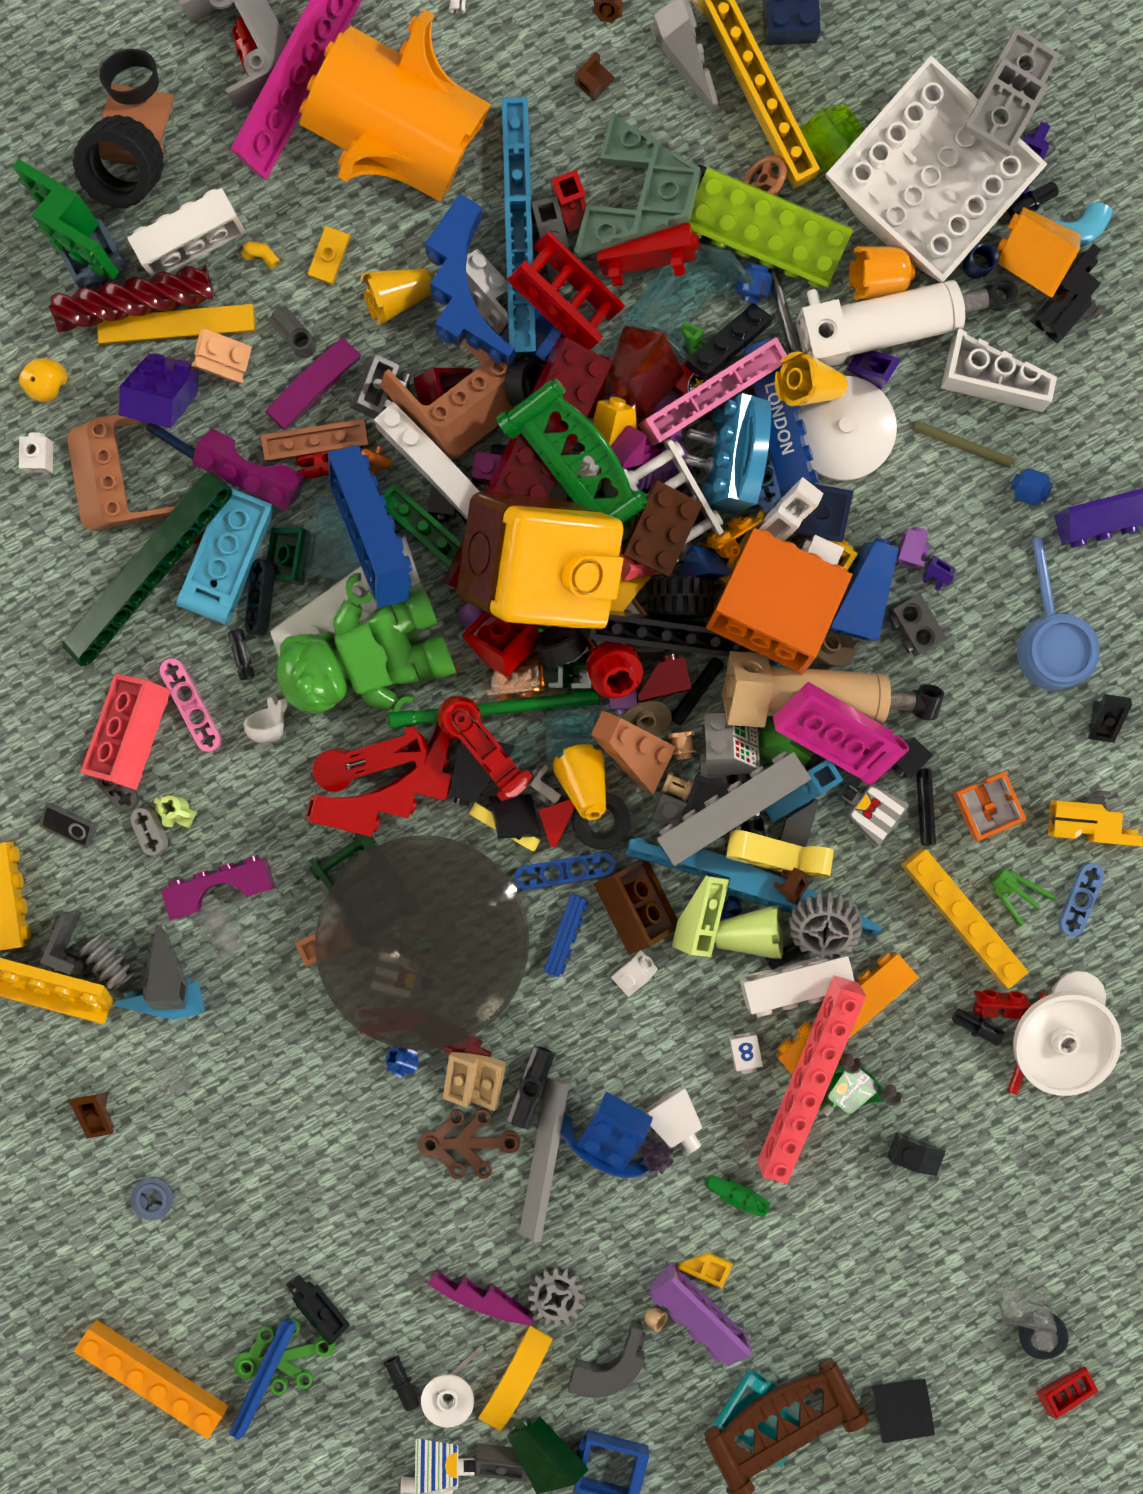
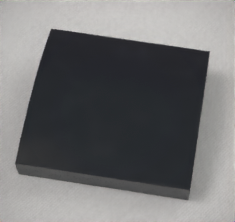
M925 1378L872 1387L882 1443L935 1435Z

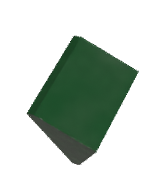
M271 529L266 560L272 561L275 565L274 581L304 585L312 534L307 529Z

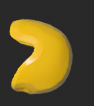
M37 358L30 361L23 368L19 376V384L24 392L33 400L49 403L58 396L60 386L66 385L68 376L65 368L59 362L48 358Z

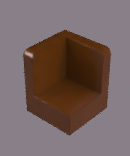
M597 52L575 73V84L593 101L614 81V76L600 64V55Z

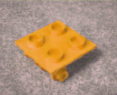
M738 515L727 522L728 526L723 529L724 533L718 535L712 531L706 535L707 540L700 545L713 548L720 557L736 559L741 553L736 538L763 520Z

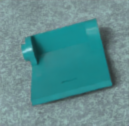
M748 1368L715 1420L714 1425L718 1426L721 1430L725 1429L749 1404L778 1386L753 1369ZM795 1401L791 1403L790 1408L784 1407L780 1413L781 1417L799 1426L800 1403ZM771 1415L767 1421L759 1422L758 1431L775 1440L777 1416ZM747 1429L744 1435L740 1434L735 1437V1440L738 1437L751 1447L754 1446L753 1429ZM789 1455L776 1462V1464L782 1467Z

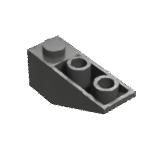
M557 196L531 202L532 216L538 239L540 240L550 231L570 251ZM546 262L545 267L549 283H551L559 272ZM566 280L563 285L570 284V283Z
M156 925L155 933L152 934L150 939L152 955L151 959L147 962V973L149 976L148 983L143 989L144 1000L154 1010L185 1009L188 989L187 979L168 934L160 925Z

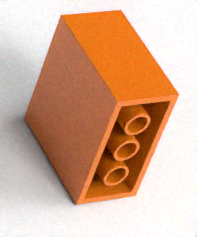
M754 528L740 553L706 629L803 674L817 657L853 574L847 572L840 565H832L822 560L815 553H807L798 549L792 542L781 541L773 537L766 530Z

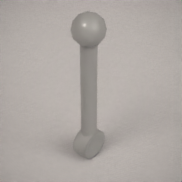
M480 1344L450 1374L456 1375L474 1357L479 1355L485 1347Z

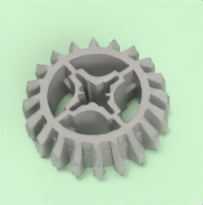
M819 892L816 898L808 895L806 901L800 900L798 907H794L789 919L790 935L793 937L794 944L799 945L801 952L808 951L810 957L818 954L820 959L824 955H829L831 959H833L834 954L842 956L844 950L851 952L853 945H858L859 937L862 934V918L859 915L857 906H852L850 899L843 901L841 894L836 898L833 897L831 892L827 896H822Z

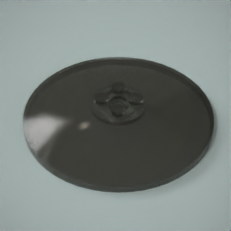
M430 835L407 836L384 842L366 851L349 864L338 876L324 899L318 917L315 936L316 961L323 986L329 998L345 1019L366 1035L380 1042L395 1047L419 1050L436 1049L456 1044L474 1036L491 1024L514 997L526 969L529 951V929L522 901L507 875L489 857L477 849L453 839ZM426 936L431 939L432 945L429 950L420 951L417 949L416 943L420 937Z

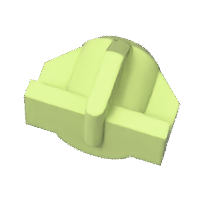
M169 795L161 796L154 800V803L157 804L155 811L162 817L163 826L173 827L176 822L184 827H191L197 812L189 809L186 799Z

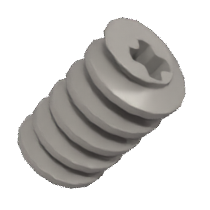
M103 932L82 947L79 956L89 955L85 964L91 965L95 963L91 972L93 974L102 972L98 981L108 980L105 988L107 990H116L132 979L137 973H126L131 965H120L124 956H113L118 948H107L111 939L102 941L101 937L105 933Z

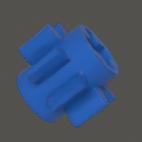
M401 1043L400 1048L394 1046L388 1051L386 1056L387 1070L392 1071V1075L403 1078L405 1073L411 1075L418 1067V1052L413 1050L412 1046Z

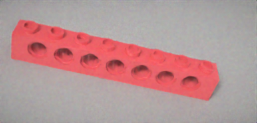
M835 975L832 978L757 1162L764 1178L786 1184L789 1182L865 1001L866 995L858 982Z

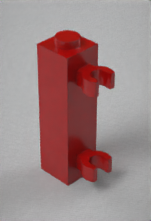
M690 223L680 224L598 251L597 261L603 276L609 275V279L612 278L613 287L623 285L622 273L671 265L674 268L675 277L685 275L684 263L696 261L695 250L700 249L698 233H693Z

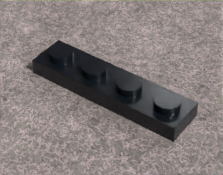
M752 303L686 360L685 367L704 381H707L744 347L772 324L773 316Z

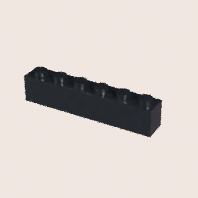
M610 610L608 623L605 628H579V634L592 640L729 657L730 651L739 650V644L706 629L708 623Z

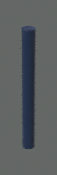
M148 423L146 426L148 432L193 460L195 452L193 447L160 426Z

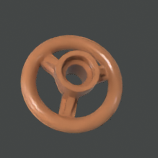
M776 155L764 157L749 169L743 182L778 195L786 179V163L781 157ZM772 164H777L779 167L778 177L772 173ZM762 168V173L758 176L757 180L753 184H751V181L755 174Z

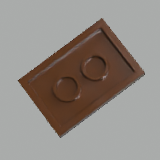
M654 480L646 496L649 502L639 512L621 555L667 577L671 575L703 504L658 480Z

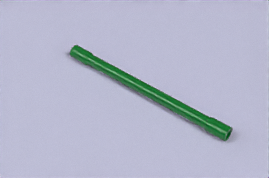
M595 689L566 694L479 703L476 705L481 711V716H491L568 706L599 704V694ZM439 708L389 712V728L438 722L437 713Z

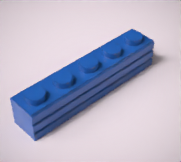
M571 893L543 972L556 977L564 974L566 968L564 964L565 959H569L572 949H569L571 942L575 943L577 938L576 928H580L583 918H580L582 911L586 912L589 904L586 902V898Z

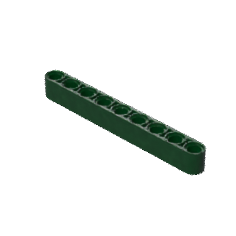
M207 472L200 477L65 638L62 645L63 649L78 665L87 666L98 657L230 500L233 493L232 489L215 472Z

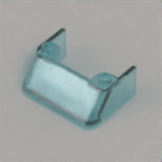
M700 244V249L695 250L696 261L684 263L685 275L675 277L674 268L671 265L665 266L628 312L626 322L633 330L665 355L686 362L689 356L683 350L685 336L680 332L683 322L689 321L710 293L724 294L728 292L735 280L747 284H752L754 281L730 251Z

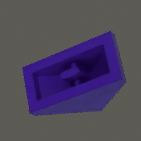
M872 350L856 354L847 370L882 390L901 360L899 357Z

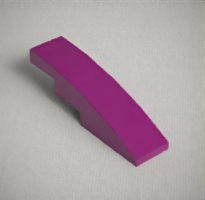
M341 337L305 369L266 409L265 413L285 431L321 400L322 395L341 379V375L360 359L361 354Z
M437 1269L429 1278V1286L451 1300L474 1311L504 1321L529 1326L533 1322V1313L492 1283L489 1284L485 1291L465 1276L456 1284Z

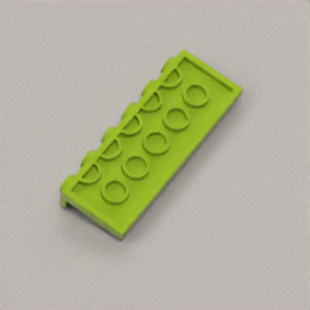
M708 166L697 191L690 221L686 222L691 224L693 233H698L699 238L704 235L711 238V243L716 246L726 248L727 245L735 248V253L745 258L754 256L760 259L759 263L766 267H780L784 269V274L797 279L798 276L808 279V284L822 289V286L829 288L831 278L853 232V228Z

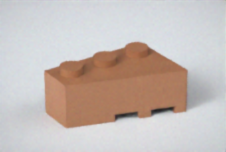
M602 710L591 733L592 737L616 761L621 771L628 775L633 785L654 794L676 747L630 722Z

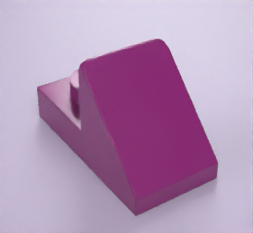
M630 425L624 428L611 445L623 469L645 464L661 453V450L652 446L651 442L646 440L647 435Z

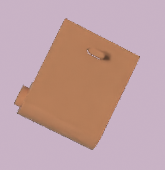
M112 84L111 89L116 91H130L136 89L134 87ZM155 92L147 100L133 105L118 103L109 95L101 120L107 116L121 115L140 121L153 132L154 137L161 145L160 148L164 155L162 139L172 109L174 95ZM109 141L99 142L100 159L138 166L131 153L121 145Z

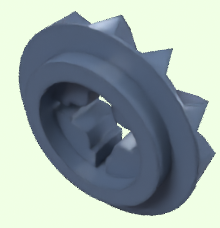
M150 1177L141 1180L134 1187L131 1194V1205L135 1213L145 1220H158L164 1217L170 1211L173 1204L174 1195L172 1194L171 1186L167 1185L163 1179ZM155 1190H158L156 1198L160 1202H155L148 1208L149 1198L146 1197V1194L151 1195Z

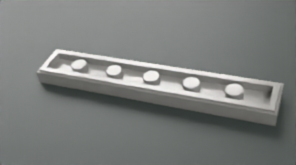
M547 1077L519 1231L521 1235L533 1242H541L569 1089L568 1083L552 1077Z

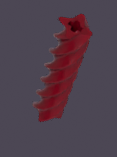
M206 264L201 269L186 266L179 269L175 275L162 271L154 274L149 280L141 277H132L123 286L109 282L103 284L98 291L90 288H80L71 297L62 293H55L51 295L49 309L54 318L57 331L67 332L78 326L92 327L104 320L110 322L120 321L129 315L144 316L155 310L169 311L181 304L197 305L206 299L214 300V288Z

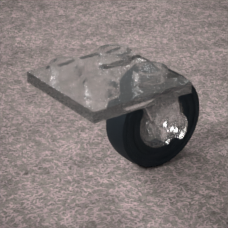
M996 1284L995 1292L1003 1322L1019 1325L1018 1335L1024 1351L1031 1357L1042 1360L1052 1359L1063 1353L1068 1345L1067 1328L1058 1316L1052 1314L1048 1297L1038 1292L1030 1293L1018 1290L1013 1286Z

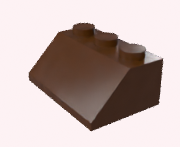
M640 859L594 883L629 955L651 947L676 930L678 919L648 861Z

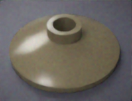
M828 631L817 654V658L833 667L846 665L852 660L855 652L852 637Z
M644 701L631 707L622 719L654 736H662L669 728L672 716L669 708L664 703Z

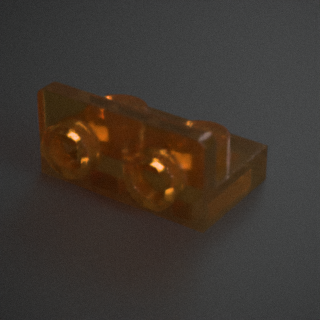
M539 659L523 661L508 677L490 668L492 690H487L486 696H495L496 701L512 700L511 695L519 694V698L535 697V692L544 691L542 661Z

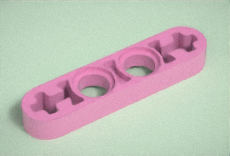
M177 659L165 660L160 666L161 677L167 688L171 690L170 694L197 746L203 751H216L222 743L221 735L184 664ZM170 664L179 667L176 674L181 680L185 677V682H180L174 687L172 686V683L177 681L173 675H167L166 673L170 670ZM184 686L189 687L192 691V696L188 701H182L178 696L179 690ZM199 709L204 714V720L196 725L192 723L190 715L194 710ZM208 723L210 728H206V732L208 735H214L216 738L212 741V747L208 744H203V741L206 739L203 731H200L198 734L196 732V729L204 728Z

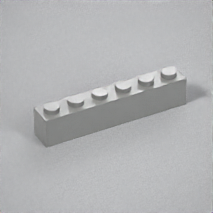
M784 751L772 759L774 765L766 770L763 766L759 767L749 774L752 779L744 784L740 780L726 788L729 793L722 798H719L718 795L713 796L704 802L706 808L697 813L693 809L681 817L684 822L674 827L671 823L660 830L661 836L657 838V841L673 866H676L810 781L811 777L796 754L793 752L787 755Z

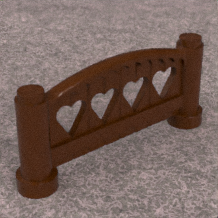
M827 1358L819 1363V1373L787 1382L765 1393L743 1409L725 1429L721 1430L718 1426H713L704 1432V1440L727 1484L726 1491L728 1494H752L755 1487L750 1479L751 1477L841 1423L848 1433L860 1430L867 1425L869 1418L864 1408L859 1407L837 1362H834L832 1358ZM816 1388L823 1390L821 1412L806 1405L803 1401L804 1396L808 1393L813 1394ZM795 1401L800 1403L799 1426L782 1418L780 1414L784 1407L790 1408L791 1403ZM771 1415L777 1416L775 1440L758 1431L759 1422L767 1421ZM747 1429L754 1430L753 1453L737 1446L734 1442L735 1437L740 1434L744 1435Z

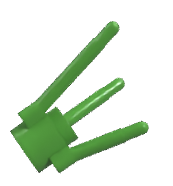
M1004 868L992 880L991 884L995 886L992 891L1000 897L1017 923L1023 926L1024 922L1004 893L1011 895L1013 892H1016L1036 909L1039 908V904L1019 888L1020 884L1018 882L1051 900H1055L1056 896L1019 876L1012 869L1008 871Z

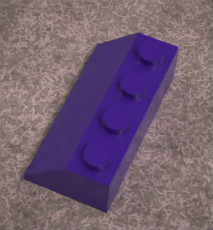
M1143 488L1072 506L1054 515L1062 546L1070 544L1071 548L1086 545V539L1096 537L1098 542L1112 538V533L1120 530L1122 535L1138 531L1137 526L1143 525Z

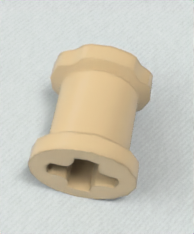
M669 771L661 793H670L680 797L681 801L686 802L694 781L691 779L686 781L674 776L673 772Z

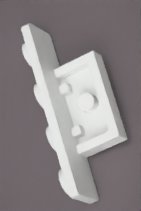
M476 249L467 255L466 275L468 286L481 315L498 334H501L509 324L508 313L497 300L508 294L507 281L482 252Z

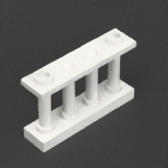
M666 438L662 441L666 451L634 471L624 469L630 488L637 491L636 485L639 483L638 480L673 460L679 474L664 484L675 489L686 483L692 494L691 498L703 504L700 510L705 517V520L692 527L685 544L710 528L718 535L724 533L720 526L723 524L720 515L716 510H711L682 458L685 454L677 441L673 442L671 439Z

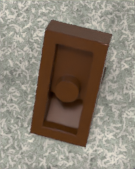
M107 1092L70 1100V1104L87 1139L113 1134L114 1125L106 1109Z

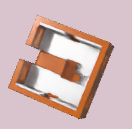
M1006 771L998 772L982 779L983 784L980 786L970 784L952 792L973 841H980L1027 820Z

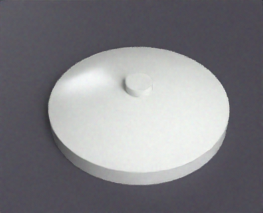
M845 376L847 379V390L841 398L800 406L801 409L797 410L799 420L803 419L807 430V435L803 436L805 444L810 445L814 459L810 461L812 471L816 470L818 475L835 481H852L871 474L887 459L896 439V417L888 398L872 383L853 376Z
M1074 991L1057 992L1038 1000L1023 1014L1014 1034V1056L1021 1072L1038 1089L1060 1096L1077 1095L1093 1089L1112 1072L1121 1051V1032L1114 1015L1096 998Z

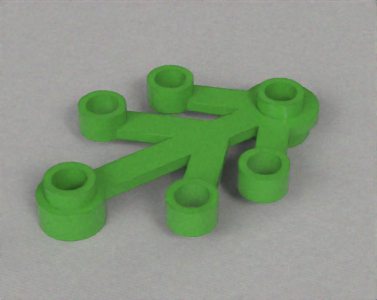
M290 1318L296 1323V1330L293 1332L292 1337L298 1334L301 1327L299 1320L296 1318ZM263 1325L250 1352H243L236 1358L234 1370L240 1378L252 1379L255 1377L265 1356L259 1355L265 1344L271 1342L275 1335L273 1326ZM268 1330L271 1336L269 1338L264 1337L262 1331ZM319 1335L313 1343L286 1349L277 1368L296 1379V1383L300 1388H308L312 1384L313 1373L307 1369L303 1370L289 1361L314 1354L327 1357L333 1353L336 1341L328 1345V1350H322L320 1344L326 1342ZM243 1363H249L252 1368L250 1370L244 1369ZM303 1375L308 1376L309 1382H302L300 1377ZM272 1376L269 1383L272 1393L282 1395L286 1391L288 1381L285 1377ZM281 1382L284 1388L277 1389L275 1383Z

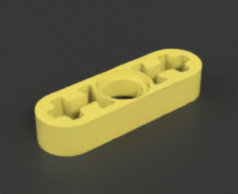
M475 802L469 814L496 830L492 811ZM522 837L520 840L510 838L534 852L541 841L537 837Z

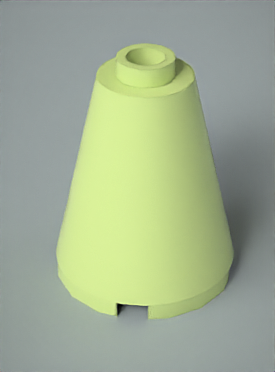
M770 906L721 920L715 939L716 947L718 949L781 959V955H783V930H781L779 922L782 920L779 906Z

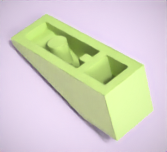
M705 876L677 921L672 947L690 955L712 956L728 888V879Z

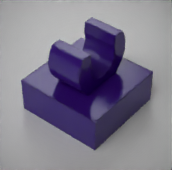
M933 555L927 564L923 582L926 584L929 578H936L938 582L935 590L938 591L942 588L943 583L949 585L954 578L956 568Z

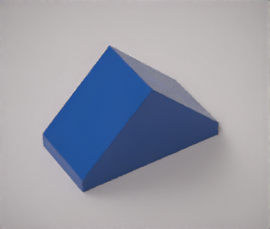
M692 546L677 576L703 577L714 580L729 576L730 569L713 548Z

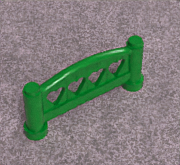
M558 379L548 381L511 411L505 410L496 417L500 428L509 438L514 439L519 434H523L575 503L620 519L623 524L644 509L645 505L649 502L642 490L634 491L630 488L629 481L618 457L600 431L580 411L563 399V394L566 390ZM557 411L561 414V420L568 423L567 431L544 432L552 412ZM569 434L577 435L578 442L585 446L584 453L561 455ZM585 456H592L594 458L595 465H599L602 469L600 475L578 477ZM602 478H609L611 486L617 488L618 495L616 497L594 498Z

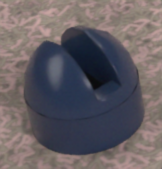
M728 896L729 900L724 901L721 913L723 918H731L742 912L738 899Z

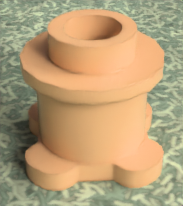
M694 731L668 734V739H671L672 745L676 747L673 755H676V760L692 758V753L697 752L693 748L692 736L695 735Z

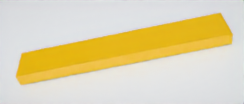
M253 304L152 312L144 316L129 315L120 321L110 322L104 320L97 325L98 343L100 345L199 337L200 329H207L220 335L256 332Z

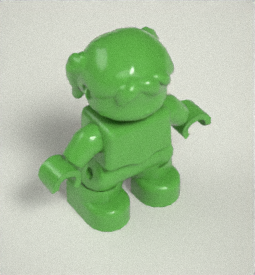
M361 573L351 575L346 581L345 586L347 596L349 597L348 601H343L333 618L334 638L338 650L334 651L331 644H329L333 640V634L330 631L315 635L299 634L288 636L280 645L276 678L282 694L288 703L308 714L319 715L344 699L347 692L353 687V690L360 694L368 706L385 711L392 709L393 712L400 711L404 703H412L414 696L407 693L395 697L396 693L386 688V686L420 682L418 677H420L421 681L427 682L435 678L441 679L455 674L456 670L443 636L440 634L420 643L415 629L421 630L438 624L421 582L412 585V588L409 589V600L377 608L367 618L360 620L363 609L360 605L371 601L373 596L370 591L362 596L356 595L352 591V587L356 582L361 581Z

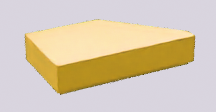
M706 1252L678 1263L677 1269L722 1289L733 1264L728 1260Z

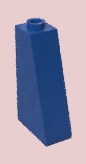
M875 538L873 542L863 543L849 570V573L853 575L828 631L866 641L879 640L899 551L898 547L891 546L890 541Z

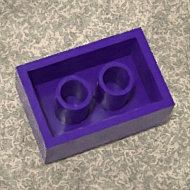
M148 353L120 385L119 416L172 428L197 396L199 369L192 367V364L186 360H174L166 358L159 353Z

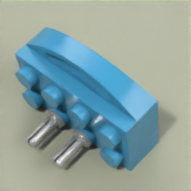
M744 393L728 399L725 403L713 409L711 419L716 424L715 431L711 434L694 429H689L687 432L688 438L708 443V446L712 447V453L708 459L686 454L684 462L685 464L704 468L705 472L709 473L708 483L706 482L703 485L701 492L711 509L728 514H735L757 505L769 449L771 401Z

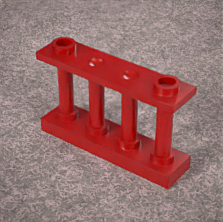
M548 231L533 246L539 255L531 265L525 260L508 277L507 281L566 338L591 350L603 338V335L597 330L602 320L606 318L610 321L625 305ZM546 262L559 272L550 284L538 273ZM566 280L578 291L570 303L558 292ZM585 299L597 310L589 322L577 311Z

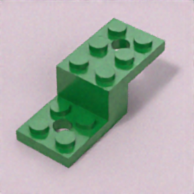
M18 159L12 167L19 175L18 181L31 191L29 194L31 198L40 204L32 216L39 224L37 227L39 231L51 239L49 241L50 245L61 253L65 250L77 263L81 265L83 262L88 264V267L101 277L104 274L114 280L119 270L100 244L89 238L99 223L80 196Z

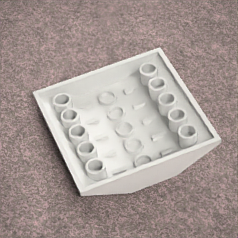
M930 56L825 176L857 219L885 245L903 249L907 252L911 264H914L921 271L943 283L1044 169L1047 163L1020 138L1012 153L1007 157L962 130L979 99L934 57ZM994 114V120H995V122L998 123V124H1004V123Z

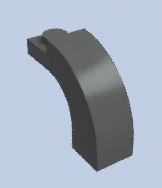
M634 1320L631 1321L624 1347L621 1353L612 1361L594 1364L576 1358L568 1383V1392L583 1397L599 1398L615 1394L626 1388L637 1377L645 1362L644 1351L638 1350V1348L642 1349L646 1333L643 1332L642 1323Z

